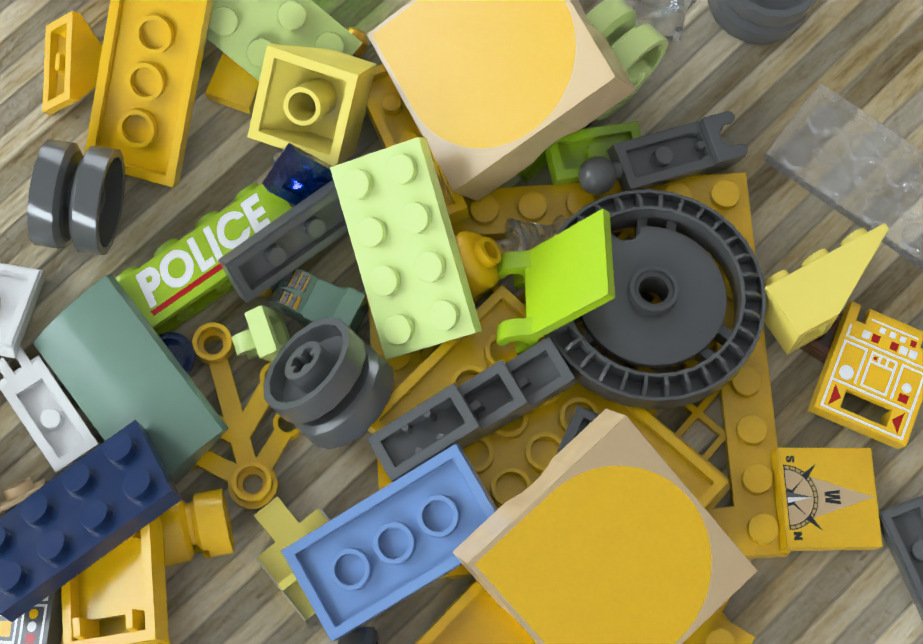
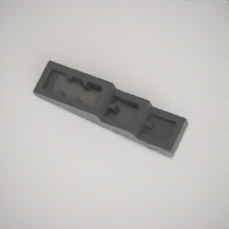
M548 336L507 363L501 359L459 387L454 383L370 435L367 437V440L391 482H394L454 444H460L463 449L557 396L578 383L552 339Z

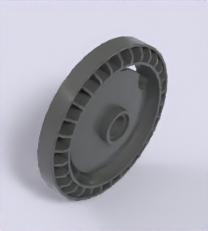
M651 189L624 191L605 196L584 206L564 223L556 235L597 211L605 209L610 212L611 231L635 227L634 239L623 241L611 235L615 298L544 335V338L549 336L577 381L582 386L607 400L628 407L652 410L677 408L698 402L719 391L739 373L747 362L763 329L766 312L765 283L759 262L749 243L735 226L717 211L695 199L673 192ZM712 257L721 266L730 283L733 294L735 317L732 331L722 325L727 305L726 288L722 274ZM640 293H655L662 302L657 304L646 302ZM582 321L588 333L582 335L575 323ZM713 339L723 346L716 353L707 348ZM599 345L615 358L641 367L663 368L675 366L692 358L700 364L670 373L641 372L618 365L601 355L593 347Z

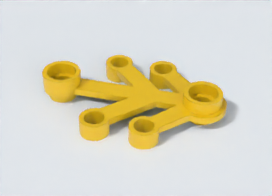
M216 322L206 323L195 331L192 345L197 357L210 367L223 417H220L229 428L220 439L231 444L236 463L207 451L191 469L201 468L227 482L231 498L240 507L248 510L261 509L270 503L277 494L278 478L274 472L276 464L289 441L297 439L302 433L297 427L291 432L282 431L279 428V424L284 418L276 413L273 418L274 431L256 457L251 438L270 407L264 399L263 384L271 363L266 364L261 369L259 375L260 383L245 409L242 410L228 360L234 351L232 336L224 325ZM212 340L223 342V348L217 354L206 352V346ZM253 477L261 479L263 485L259 492L251 494L245 491L244 486L248 479Z

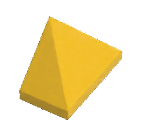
M71 11L46 25L42 113L51 115L77 102L96 87L103 46L78 12Z

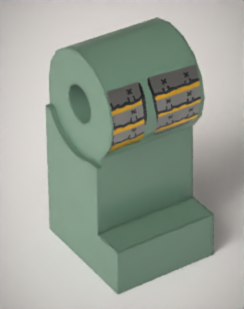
M298 268L278 282L268 302L275 310L298 321L299 324L305 327L312 322L329 317L341 319L355 333L359 330L369 310L366 294L347 287L345 290Z

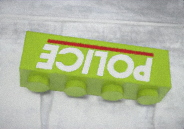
M270 178L260 185L254 183L245 187L237 194L234 199L235 202L221 212L212 211L206 214L195 224V230L180 240L174 238L165 242L156 250L154 258L139 268L133 266L124 270L115 278L161 339L234 290L235 288L218 259L292 208Z

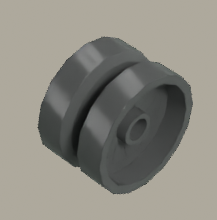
M708 0V5L715 21L729 35L749 44L769 45L785 40L801 25L817 0Z
M48 139L43 144L34 165L27 204L29 237L34 245L59 249L64 248L71 239L77 252L96 255L108 253L118 230L125 191V164L120 149L91 146L83 156L78 144L74 142Z
M327 317L312 322L298 331L280 349L269 366L263 384L264 399L287 422L294 423L298 430L317 447L334 449L345 446L364 434L379 418L390 400L394 386L393 368L370 345H365L364 341L341 319Z

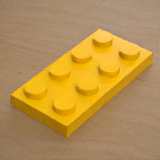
M110 0L85 153L91 146L120 149L124 157L125 175L169 187H175L179 184L213 0Z

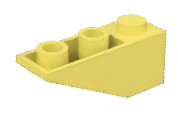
M885 223L869 232L864 227L848 235L841 242V247L831 252H828L825 248L820 249L803 261L801 264L802 268L790 274L787 270H781L764 282V289L766 291L764 323L787 355L828 332L889 230Z

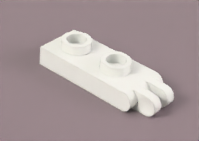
M20 346L16 359L21 367L13 371L3 356L0 358V372L4 376L0 380V390L54 471L59 475L98 447L99 443L40 356L38 355L30 360Z

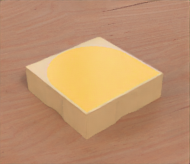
M411 0L367 33L423 137H426L429 148L452 190L475 201H480L530 166L554 142L581 130L636 91L604 35L597 30L585 15L579 0Z
M605 409L555 455L544 472L532 485L514 498L507 500L452 551L498 605L518 621L534 639L536 644H682L758 571L626 415L609 409Z

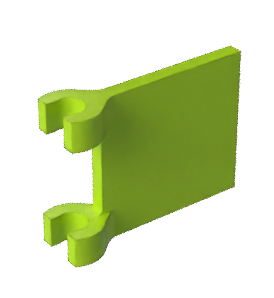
M601 209L531 250L501 254V261L497 264L498 275L500 279H503L507 275L513 274L514 287L519 290L525 288L526 318L508 319L499 323L496 327L498 345L504 347L510 342L515 341L516 354L520 355L536 345L539 338L615 298L610 212Z

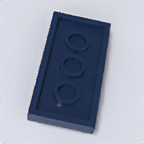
M137 420L132 421L0 517V615L10 622L15 621L182 500L149 434Z

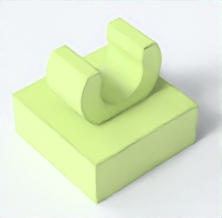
M260 305L244 313L249 330L242 331L231 338L237 356L247 354L249 360L259 357L260 359L273 362L280 349L291 338L282 313Z

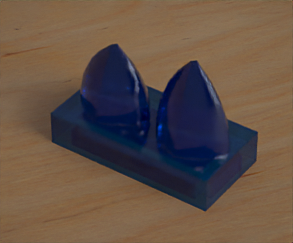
M288 143L283 151L273 154V167L262 184L267 191L297 205L333 180L330 169L333 166Z

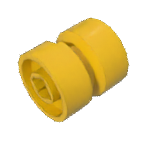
M222 488L194 493L191 502L185 503L181 500L159 516L163 525L165 567L192 562L197 552H201L207 559L235 553L232 524L225 493Z

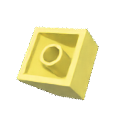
M280 44L267 45L247 137L332 166L342 164L356 153L376 63L332 49Z

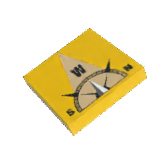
M776 448L771 451L781 551L877 550L883 547L871 448Z

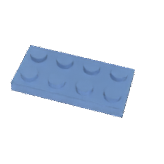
M454 444L281 550L332 642L339 640L463 565L452 551L498 509L461 445Z

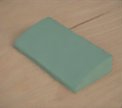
M112 274L105 275L75 299L33 342L34 346L105 441L134 420H137L146 429L174 485L188 473L229 429Z

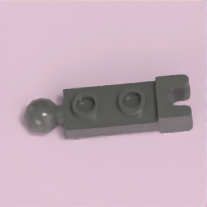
M725 111L703 117L697 122L615 143L607 150L610 160L597 156L585 160L580 166L578 179L582 188L592 195H602L610 191L615 185L616 180L619 181L622 192L644 190L704 172L708 174L729 168L740 162L746 156L748 149L744 144L729 145L722 140L720 132L723 126L731 124L735 119V115L732 112Z

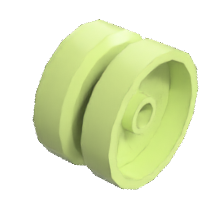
M604 0L586 14L590 22L604 35L636 88L635 92L596 118L598 121L606 119L615 113L640 89L660 63L669 44L667 38L651 24L635 27L636 12L623 0Z

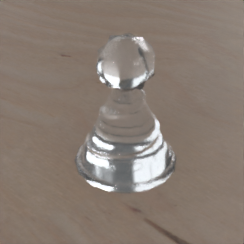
M559 215L553 220L551 225L509 218L505 223L506 240L501 241V247L503 250L509 249L510 252L531 250L555 236L569 217Z

